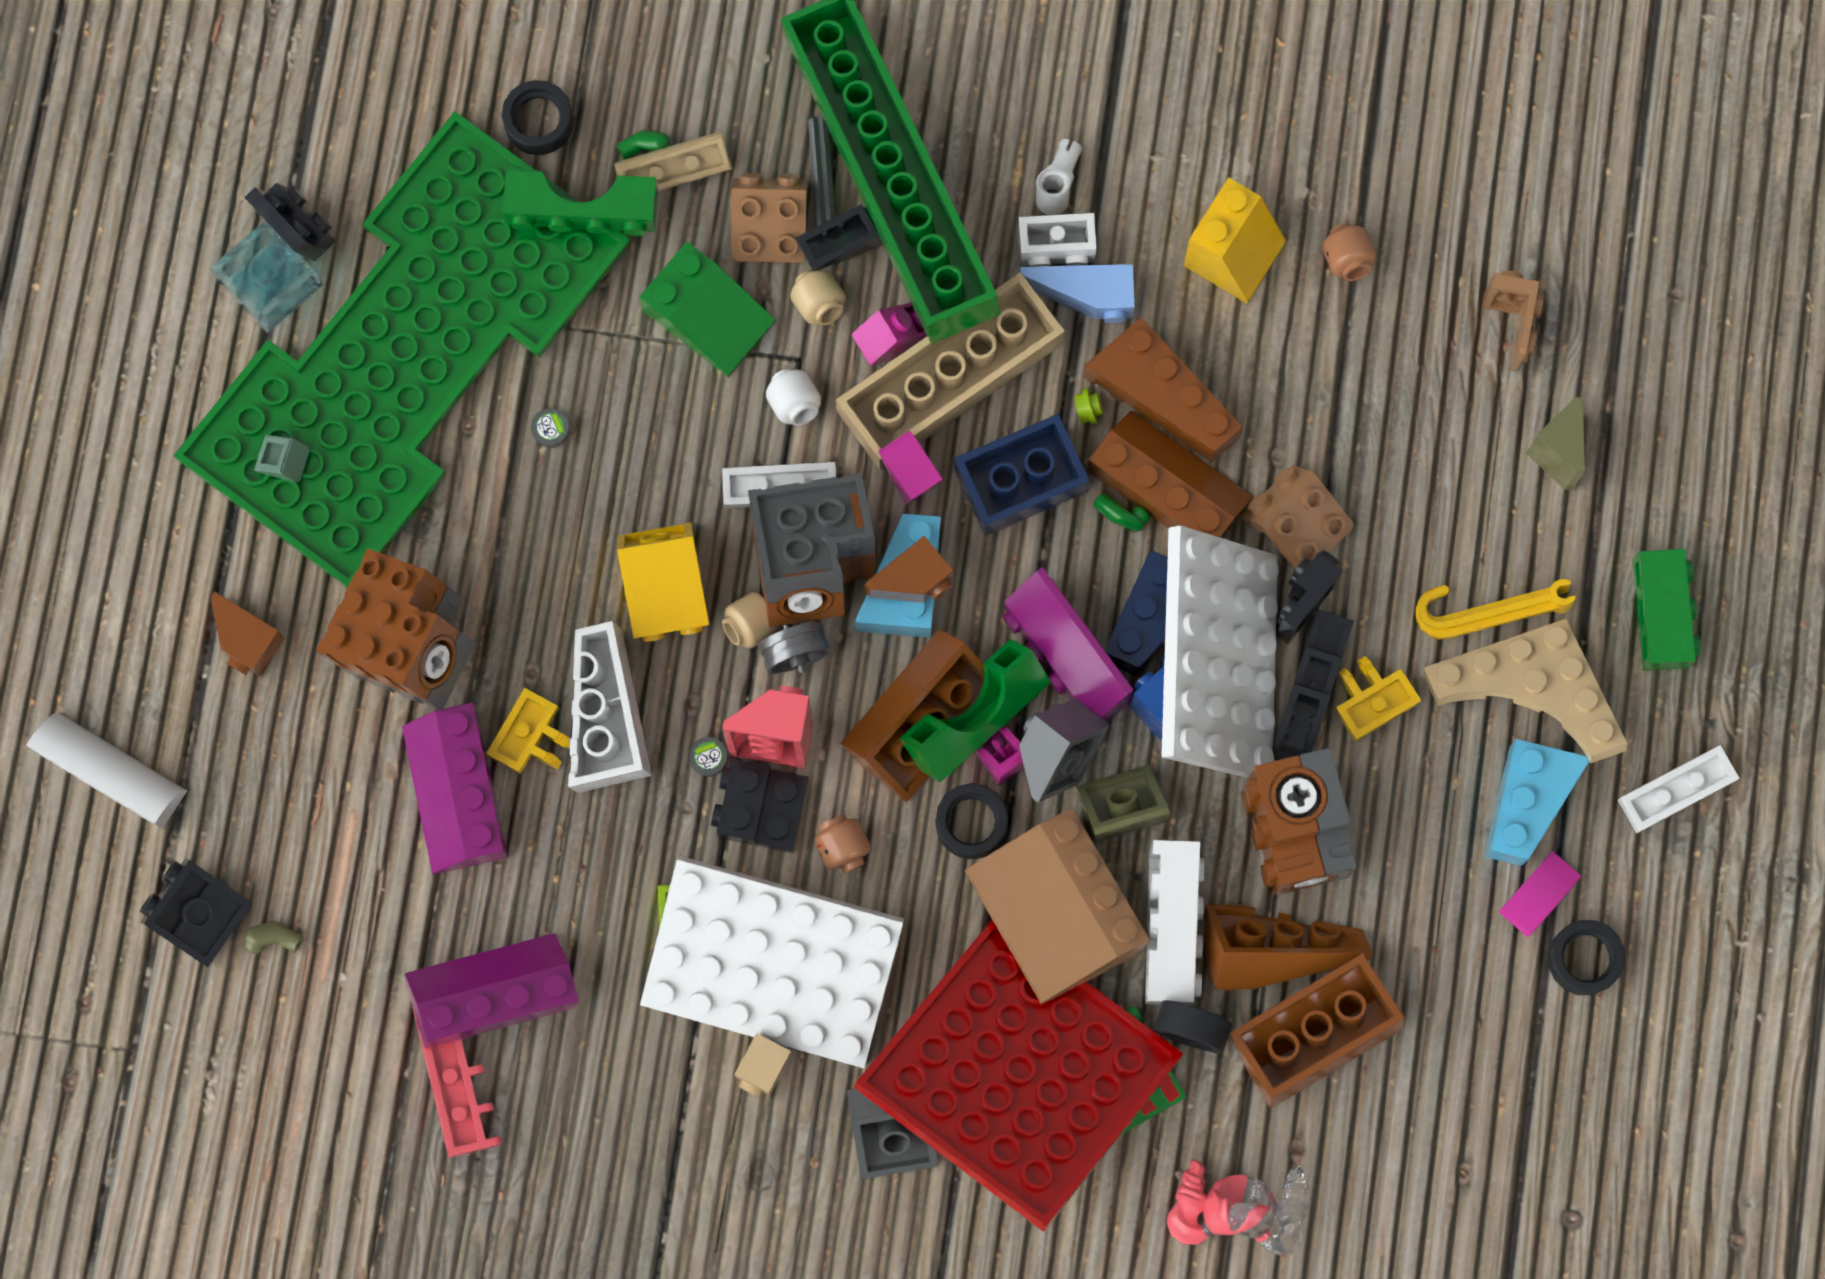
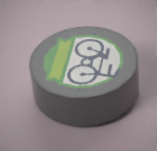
M548 408L541 410L534 416L531 423V431L538 444L546 448H555L562 445L568 439L570 426L566 416L561 411Z
M704 737L692 745L689 752V760L696 773L704 777H713L720 774L724 766L726 767L728 754L721 741L713 737Z

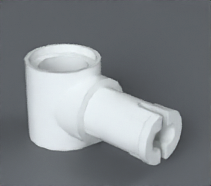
M1062 139L1058 145L1059 148L1052 165L1047 166L1037 177L1036 204L1039 210L1047 215L1061 214L1068 207L1070 187L1074 179L1072 172L1082 152V146L1075 141L1072 142L1069 150L1070 140ZM1053 189V190H1057V191H1059V192L1053 194V193H1048V192H1046V191Z

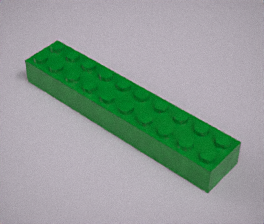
M822 0L780 18L786 42L930 343H936L1000 315L998 295L854 0Z

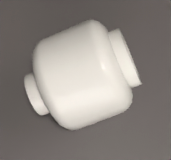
M784 369L777 372L772 377V382L766 390V399L777 418L782 423L793 424L794 426H801L812 421L816 417L818 408L821 405V395L810 376L805 371L798 369Z

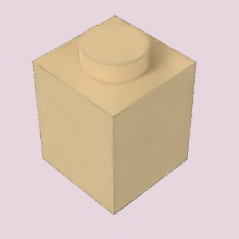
M756 1033L734 1074L737 1079L741 1080L738 1087L758 1098L762 1092L771 1096L792 1056V1052Z

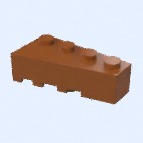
M1142 317L1085 364L1083 374L1085 379L1093 384L1096 383L1121 403L1124 402L1140 412L1142 417L1171 433L1172 437L1210 462L1214 461L1240 437L1242 425Z

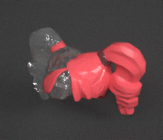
M1198 1160L1190 1161V1168L1184 1171L1181 1178L1182 1184L1178 1186L1175 1199L1178 1202L1168 1213L1167 1225L1171 1236L1185 1245H1198L1216 1234H1238L1243 1237L1256 1239L1267 1251L1278 1256L1291 1254L1301 1245L1303 1235L1302 1220L1306 1217L1309 1205L1305 1199L1309 1183L1303 1179L1305 1172L1301 1166H1297L1289 1171L1286 1183L1283 1186L1281 1201H1276L1273 1193L1265 1183L1257 1178L1241 1174L1226 1176L1214 1183L1208 1194H1205V1167ZM1203 1212L1204 1222L1201 1225L1198 1223V1216ZM1273 1221L1276 1222L1279 1230L1274 1235L1271 1234L1269 1229Z

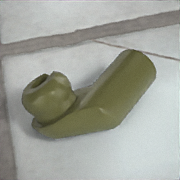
M270 921L250 927L244 935L243 945L246 951L252 954L260 953L266 945L277 943L295 953L300 947L304 936L279 922Z

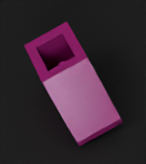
M912 303L878 310L851 334L870 366L894 360L927 337Z

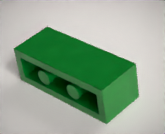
M1685 549L1639 551L1633 559L1643 671L1688 669L1696 661L1695 657L1700 656V639L1698 634L1693 635L1692 620H1695L1697 616V605L1695 598L1689 595L1688 584L1693 581L1692 561L1686 560Z

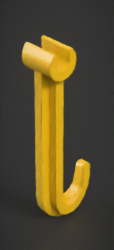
M1559 579L1551 587L1435 617L1429 613L1428 605L1448 595V586L1442 585L1425 592L1418 600L1415 610L1416 622L1420 629L1429 637L1439 640L1451 639L1552 611L1559 614L1566 613L1572 609L1576 596L1560 598L1558 594L1567 593L1571 581Z

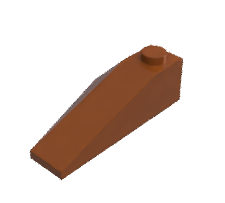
M1205 905L1206 966L1215 989L1229 991L1256 989L1339 968L1362 953L1367 960L1372 959L1373 952L1363 929L1319 920L1312 922L1311 925L1297 923L1290 920L1291 915L1279 912L1277 918L1254 914L1255 907L1245 905Z

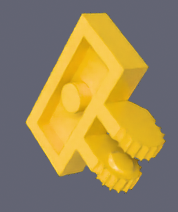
M1366 656L1357 660L1359 669L1372 685L1364 691H1361L1353 675L1346 668L1338 672L1337 675L1342 685L1352 698L1337 706L1335 712L1355 742L1420 704L1421 699L1402 669L1382 679Z
M524 688L488 749L487 756L519 774L523 772L531 756L558 770L562 761L556 755L546 752L537 746L543 735H545L557 745L570 749L571 738L549 726L559 707Z

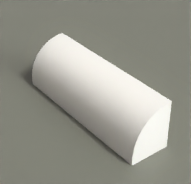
M54 713L38 727L26 744L37 754L160 829L164 828L187 792L186 789L60 713Z

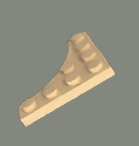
M1567 619L1444 660L1423 669L1425 680L1438 706L1463 700L1486 699L1487 696L1513 699L1514 704L1527 707L1538 713L1544 711L1562 723V728L1578 743L1590 763L1627 751V741Z

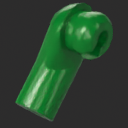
M640 130L616 144V148L621 157L626 160L643 150L656 151L672 145L669 143L670 137L664 132Z
M1105 492L1101 493L1093 504V507L1112 523L1132 532L1144 530V525L1150 521V514L1142 506H1135L1129 512Z

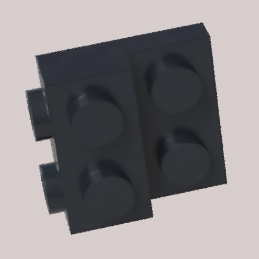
M276 182L267 192L254 187L244 197L294 252L308 259L316 261L336 242L328 233L332 229L331 225L318 212L312 215L303 206L307 199L293 185L286 188Z
M1325 550L1318 552L1312 561L1305 557L1292 573L1293 577L1288 582L1292 586L1288 595L1290 600L1282 609L1281 615L1277 619L1280 628L1276 634L1287 645L1333 591L1343 572L1338 567L1340 565L1339 561Z
M732 759L731 768L724 766L720 778L719 789L726 790L723 805L715 804L712 814L711 826L718 827L717 837L793 853L809 777L774 770L767 765Z
M186 858L181 864L174 861L162 878L167 884L159 896L152 893L142 905L139 912L145 916L140 922L206 967H209L253 903Z

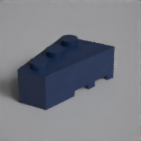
M1152 550L1149 551L1104 650L1118 669L1137 676L1165 647L1168 557Z

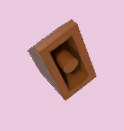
M923 536L864 583L865 593L869 598L920 603H924L930 597L937 600L952 587L950 581L953 580L954 570L927 538Z
M214 592L210 599L220 647L229 658L226 664L245 676L249 670L260 676L285 638L272 626Z

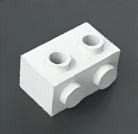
M1094 213L1019 217L1020 267L1051 266L1057 264L1078 266L1095 262L1096 235Z

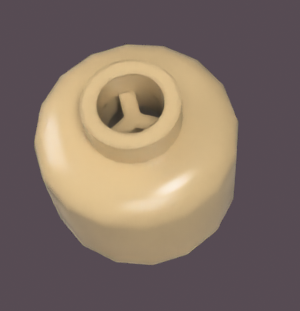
M822 269L816 271L807 270L796 278L791 290V301L806 322L824 326L835 322L842 315L846 295L829 271Z
M750 592L725 608V619L722 620V627L728 639L736 646L742 645L751 649L757 646L763 639L778 632L779 626L769 627L764 597L759 593Z

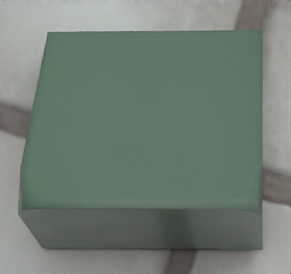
M265 435L254 471L292 482H299L309 454V447L293 438Z

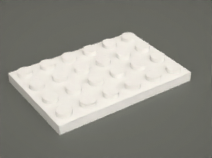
M1184 526L1169 527L1162 730L1163 758L1246 778L1250 777L1254 766L1274 761L1272 748L1275 724L1274 689L1276 686L1275 652L1277 648L1278 555Z
M679 856L676 861L640 1005L751 1037L758 1033L779 1045L865 1068L905 919Z

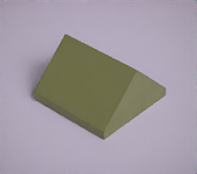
M1575 397L1538 433L1526 453L1564 490H1573L1585 472L1583 397Z
M1150 765L1076 786L1093 843L1165 823L1170 814L1169 807Z

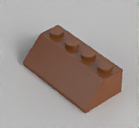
M1130 411L1110 430L1088 460L1087 471L1134 505L1142 506L1152 518L1168 529L1169 527L1184 526L1224 538L1253 499L1252 495L1133 411Z
M939 629L840 744L862 767L899 798L907 802L929 775L919 770L901 742L900 737L927 713L939 719H951L967 711L978 698L983 686L984 667L982 661L963 641Z
M1362 953L1231 1031L1229 1035L1251 1079L1271 1109L1402 1031L1405 1017Z

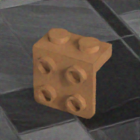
M743 173L740 175V178L733 179L731 187V257L733 260L741 262L800 263L804 261L805 256L795 238L806 233L808 180L800 179V176L797 174H780L778 179H763V175L759 173Z
M1502 271L1500 274L1494 273L1484 293L1481 308L1518 315L1509 363V370L1517 371L1521 362L1527 363L1529 353H1533L1537 331L1531 330V327L1534 326L1536 317L1540 315L1543 295L1537 294L1540 281L1524 279L1522 274L1515 271Z
M1295 465L1281 471L1276 476L1275 483L1265 493L1253 498L1248 505V509L1240 516L1249 528L1265 533L1294 570L1305 557L1312 561L1318 552L1322 550L1330 552L1353 529L1352 520L1317 475L1312 471Z

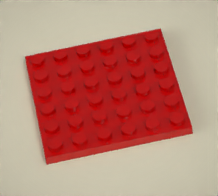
M991 920L858 1078L854 1088L1044 1232L1181 1060L1183 1053L1088 982L1041 1005L993 920Z

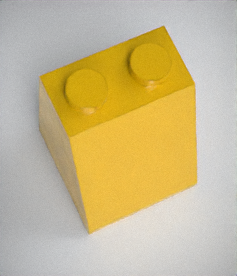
M1228 177L1189 238L1183 266L1247 304L1285 245L1286 240L1262 197Z
M692 522L617 535V553L633 638L642 637V640L645 642L656 641L664 638L667 632L680 631L681 635H689L701 632L703 630L702 626L709 625Z

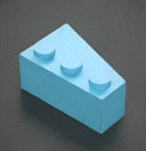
M902 514L877 573L923 536L939 551L941 517ZM866 595L855 620V632L931 638L934 599L930 597L924 603L869 598Z
M1515 739L1509 746L1484 857L1522 866L1528 861L1589 763L1587 756Z

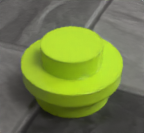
M1089 387L1084 388L1082 393L1074 395L1078 416L1082 424L1091 422L1092 425L1098 424V416L1104 414L1100 396L1098 393L1092 394Z

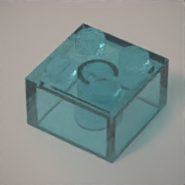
M266 221L261 223L210 267L218 282L266 334L323 286L317 272L300 254L294 252Z

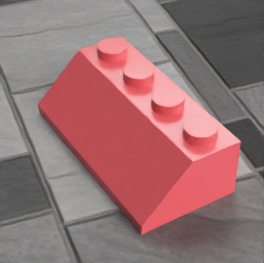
M780 686L779 691L768 690L726 719L722 729L730 757L806 769L813 730L809 696L803 695L802 689Z

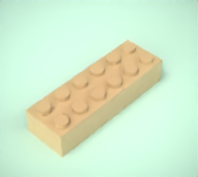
M1021 272L995 289L998 295L1000 315L933 344L930 343L928 337L924 338L836 399L837 413L879 470L885 468L878 453L879 450L909 430L918 443H921L1063 344L1064 329Z

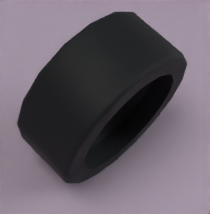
M532 80L521 83L510 91L503 102L501 117L507 137L516 148L527 154L545 155L555 152L567 142L572 134L574 117L569 99L560 87L548 81ZM536 98L550 100L558 108L560 114L559 124L556 129L548 135L541 137H530L522 133L516 122V115L520 106Z
M969 783L956 786L945 794L937 807L935 826L939 840L949 852L960 858L974 860L986 857L999 848L1006 837L1009 817L1005 803L995 791L985 785ZM969 799L980 800L987 804L993 812L995 819L994 829L990 836L984 841L975 844L964 843L957 839L951 832L949 825L950 813L953 808L961 801Z
M1579 920L1567 925L1553 938L1548 950V967L1554 980L1564 990L1576 995H1594L1608 989L1620 977L1625 965V949L1620 937L1608 925L1596 920ZM1580 935H1591L1598 938L1606 946L1609 953V964L1606 971L1594 980H1581L1574 977L1567 970L1564 963V951L1567 944L1573 938Z
M1163 1000L1153 1031L1165 1038L1196 1049L1223 1053L1232 1023L1209 1011L1180 1002Z

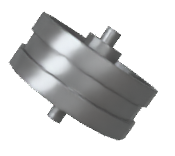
M809 622L793 627L790 624L783 625L784 630L770 635L758 644L760 654L764 656V665L768 674H780L796 669L799 670L800 674H804L807 672L805 666L817 662L831 653L830 644L824 636L825 630L822 622Z

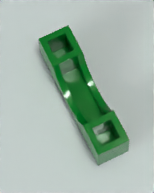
M506 170L502 214L506 225H511L512 228L517 230H532L534 226L549 227L550 230L555 232H569L571 228H585L587 232L593 234H606L609 230H624L625 234L642 236L646 232H655L658 186L656 177L618 175L613 186L603 196L589 202H573L557 195L548 185L543 172Z
M1009 639L983 663V686L978 698L967 711L951 719H939L927 713L900 737L901 742L919 770L941 783L1051 683L1032 650Z

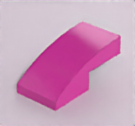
M1552 851L1499 910V913L1525 936L1529 937L1582 876Z

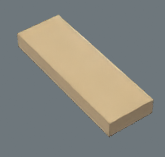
M721 131L614 163L617 175L656 177L658 191L732 169Z

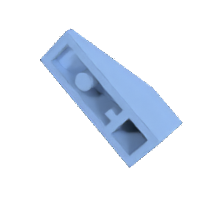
M1133 264L1020 267L1021 274L1033 290L1051 300L1094 319H1104V322L1109 324L1123 323L1126 321V318H1133L1135 308Z

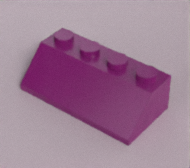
M1042 567L1037 570L1004 601L1003 610L1006 613L1002 615V618L1014 634L1020 631L1028 642L1025 647L1032 650L1039 663L1042 662L1050 672L1048 678L1053 689L1059 695L1065 693L1070 700L1076 698L1106 722L1130 705L1134 690Z
M473 702L444 708L442 711L435 710L403 725L402 729L432 874L435 875L508 858L479 715Z
M555 933L404 973L424 1049L574 1009L579 1002L569 963Z

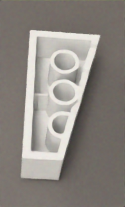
M613 621L576 629L573 669L575 684L571 712L573 728L572 739H570L571 773H569L568 787L580 793L652 776L622 629Z
M1153 840L1150 847L1147 904V936L1150 941L1146 945L1145 1005L1161 1006L1163 1000H1170L1192 1006L1194 1004V997H1201L1202 974H1195L1196 958H1202L1203 936L1197 935V920H1203L1204 907L1203 897L1198 896L1199 881L1203 882L1204 858H1200V842Z

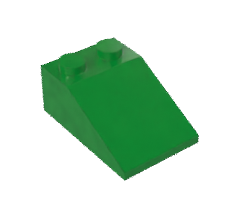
M688 241L639 296L641 308L646 314L728 378L776 322L762 306L715 262Z

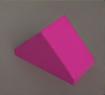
M910 430L878 451L902 501L906 505L943 480Z
M1005 725L992 735L979 750L974 752L998 786L1024 769L1019 748L1020 741Z

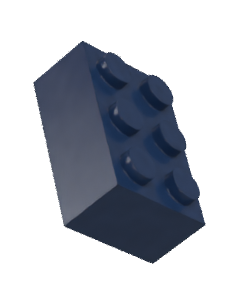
M1059 414L954 458V471L984 537L1087 493L1090 480Z

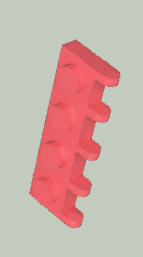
M413 1009L448 1159L502 1145L501 1137L485 1138L480 1114L492 1112L494 1107L492 1102L477 1105L471 1081L472 1076L485 1073L484 1066L468 1067L462 1039L424 1049Z

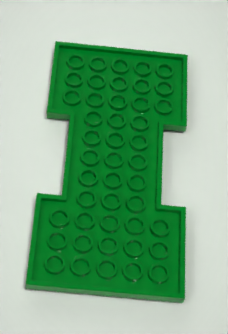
M455 111L363 222V228L388 246L389 249L299 360L296 361L274 343L267 340L173 455L178 462L346 588H348L356 570L358 571L367 548L383 554L446 476L443 469L418 450L509 337L540 358L631 245V240L618 230H609L606 234H593L587 232L585 228H571L569 232H555L550 230L549 227L534 226L532 230H517L512 228L511 225H506L502 214L506 170H536ZM546 178L548 185L557 195L569 201L579 202ZM265 435L293 438L309 447V454L299 482H292L254 471Z

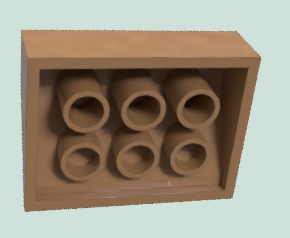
M1073 808L1038 824L965 870L966 875L1041 1005L1140 955L1150 941Z

